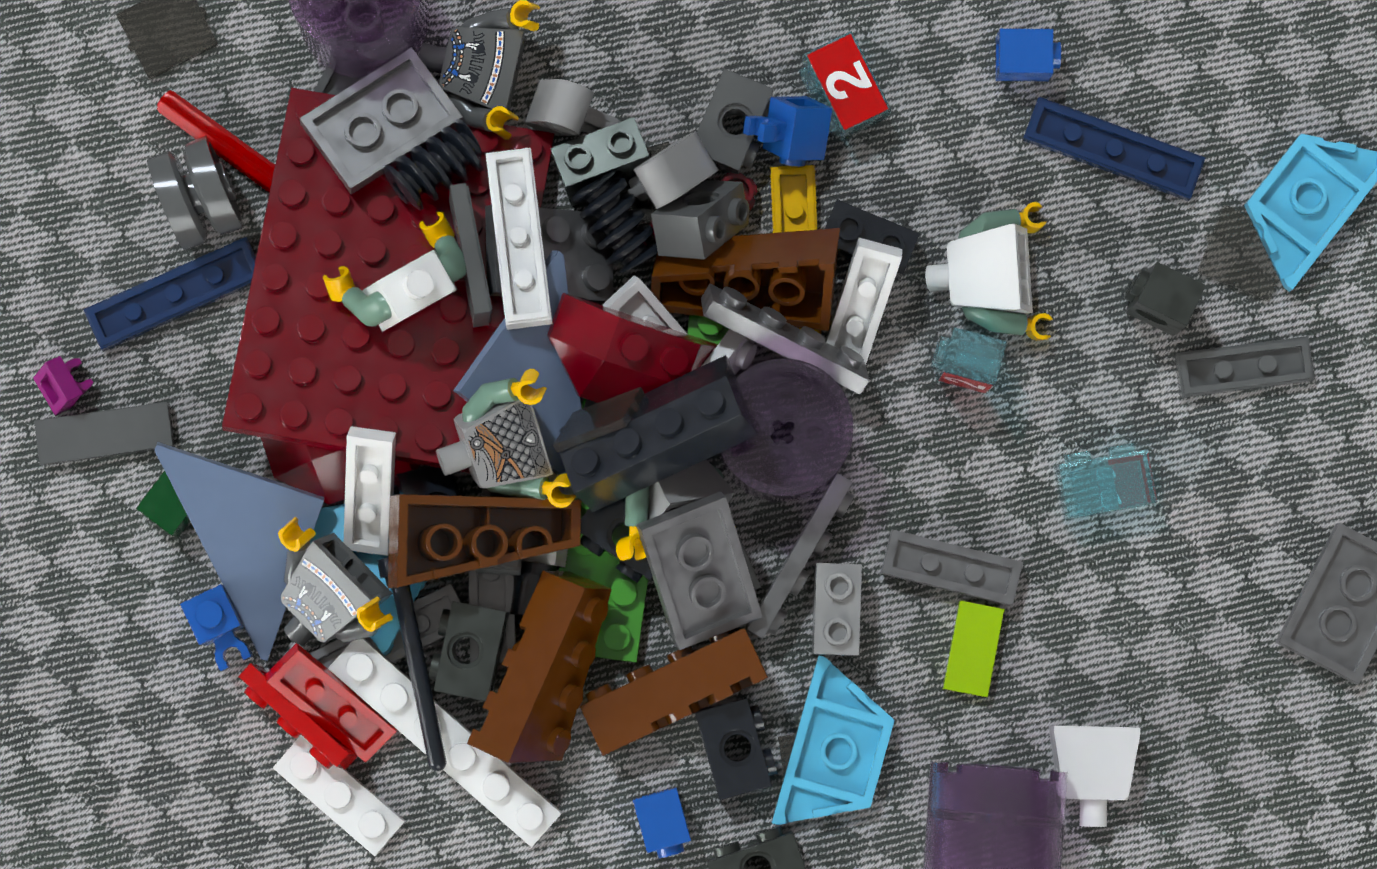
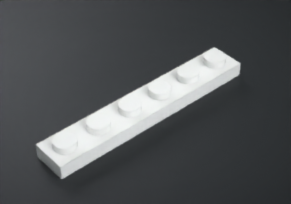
M365 638L351 641L328 669L426 754L411 679ZM434 700L447 761L443 770L532 848L562 814L561 811L505 761L468 745L467 742L472 732Z

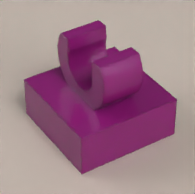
M61 356L45 362L33 377L55 416L71 409L81 395L85 394L93 385L91 378L84 382H76L70 372L77 370L82 364L79 358L70 359L64 363Z

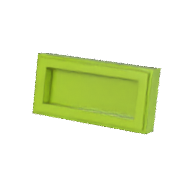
M959 601L942 689L988 698L1004 609Z

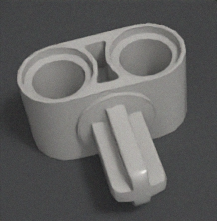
M550 79L539 81L524 123L536 130L554 133V136H579L580 132L590 134L620 121L615 117L589 107L594 92L571 81Z
M694 131L633 169L636 175L629 179L631 189L628 190V193L634 194L639 201H645L650 198L655 208L658 209L716 173L718 168L697 132Z

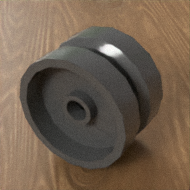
M207 136L185 144L183 155L189 172L187 174L179 159L170 151L147 159L149 172L164 213L176 239L185 251L206 243L208 231L203 213L206 214L213 229L222 236L244 228L236 202V193L230 177Z

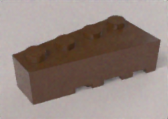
M840 228L733 236L705 259L658 256L657 253L652 273L651 292L669 313L704 316L701 297L709 284L722 290L724 287H730L744 295L748 303L761 310L763 307H770L778 311L786 318L787 323L795 327L802 328L806 326L816 330L829 331L835 291Z
M405 494L390 496L388 588H398L580 546L581 500H573L569 506L559 508L552 505L548 499L541 500L536 498Z
M570 571L542 572L519 624L525 632L521 640L512 649H508L502 663L508 669L498 693L490 690L483 708L489 710V713L481 731L472 730L467 742L468 745L507 763L563 760L565 751L571 742V729L575 715L583 700V687L588 670L595 658V646L600 628L608 613L611 588Z
M745 628L734 632V629L709 638L710 645L695 652L692 646L677 650L667 655L670 664L653 671L650 664L627 674L626 677L629 683L620 688L612 690L608 683L586 693L585 696L588 703L580 706L602 756L767 679L768 676Z

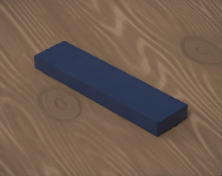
M1038 97L1022 139L1025 142L1189 201L1192 197L1205 161L1203 156Z
M244 237L83 309L100 349L106 351L251 286L256 254L249 239Z

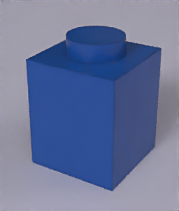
M999 29L996 36V81L1048 82L1053 75V69H1060L1061 43L1053 42V29Z
M677 787L634 798L633 803L647 853L657 851L658 858H664L684 852L683 843L691 841Z

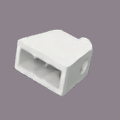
M1049 725V736L1059 797L1062 799H1080L1079 826L1107 827V800H1128L1140 739V728Z

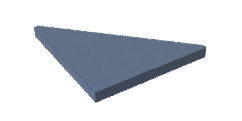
M552 250L545 260L552 320L562 294H568L564 254L558 250ZM504 318L453 391L468 402L484 383L509 378H516L520 381L526 370H537L540 375L537 381L529 386L535 389L546 387L547 390L541 401L533 405V409L552 471L559 476L566 473L560 456L562 432L583 423L580 397L577 395L555 348L547 336L551 324L507 330Z
M157 442L155 453L260 658L268 661L286 610V606L281 602V594L286 587L284 574L287 548L281 543L278 532L294 517L299 519L298 525L304 532L308 528L314 530L324 497Z

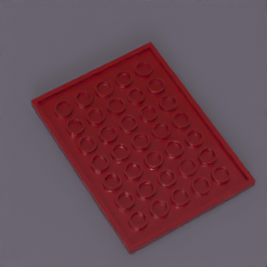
M291 87L222 429L228 432L345 452L347 434L351 426L396 432L395 460L441 468L436 450L460 441L454 424V418L462 413L463 406L467 403L453 390L505 318L503 297L490 296L492 305L491 322H489V325L473 327L464 277L454 282L458 290L383 332L379 325L371 327L363 324L344 306L342 301H332L323 276L327 275L328 278L341 276L338 269L340 266L348 267L355 287L364 290L383 277L435 250L429 244L419 224L421 221L426 226L435 224L439 220L437 212L444 214L454 231V238L456 240L449 203L450 191L440 183L436 185L439 197L436 201L423 193L421 199L424 209L420 211L411 203L406 204L401 200L391 187L385 174L351 195L300 125V118L335 95ZM503 125V129L512 134L510 139L505 140L493 131L489 132L469 127L480 145L484 171L478 172L469 164L466 166L468 181L464 182L455 174L451 176L453 185L466 183V186L469 187L486 280L485 206L492 204L486 153L531 148L538 207L542 208L552 153L550 148L553 147L554 133ZM468 468L460 470L461 472L470 473Z

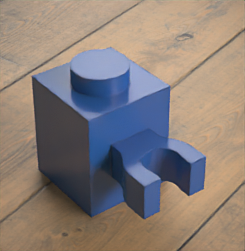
M807 96L771 97L768 117L746 116L743 133L748 136L758 135L757 140L764 143L763 149L779 156L780 163L797 167L805 166L806 160H824L833 108Z
M222 584L180 604L198 644L205 646L212 643L215 644V661L220 671L231 668L225 657L227 650L231 647L239 649L243 660L254 657L249 646L240 640L235 633L245 627Z

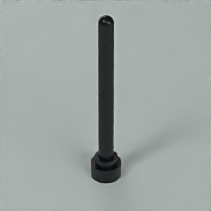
M388 558L377 560L380 579L385 578L386 586L388 587ZM410 585L392 588L428 764L432 770L441 771L445 768L447 761Z

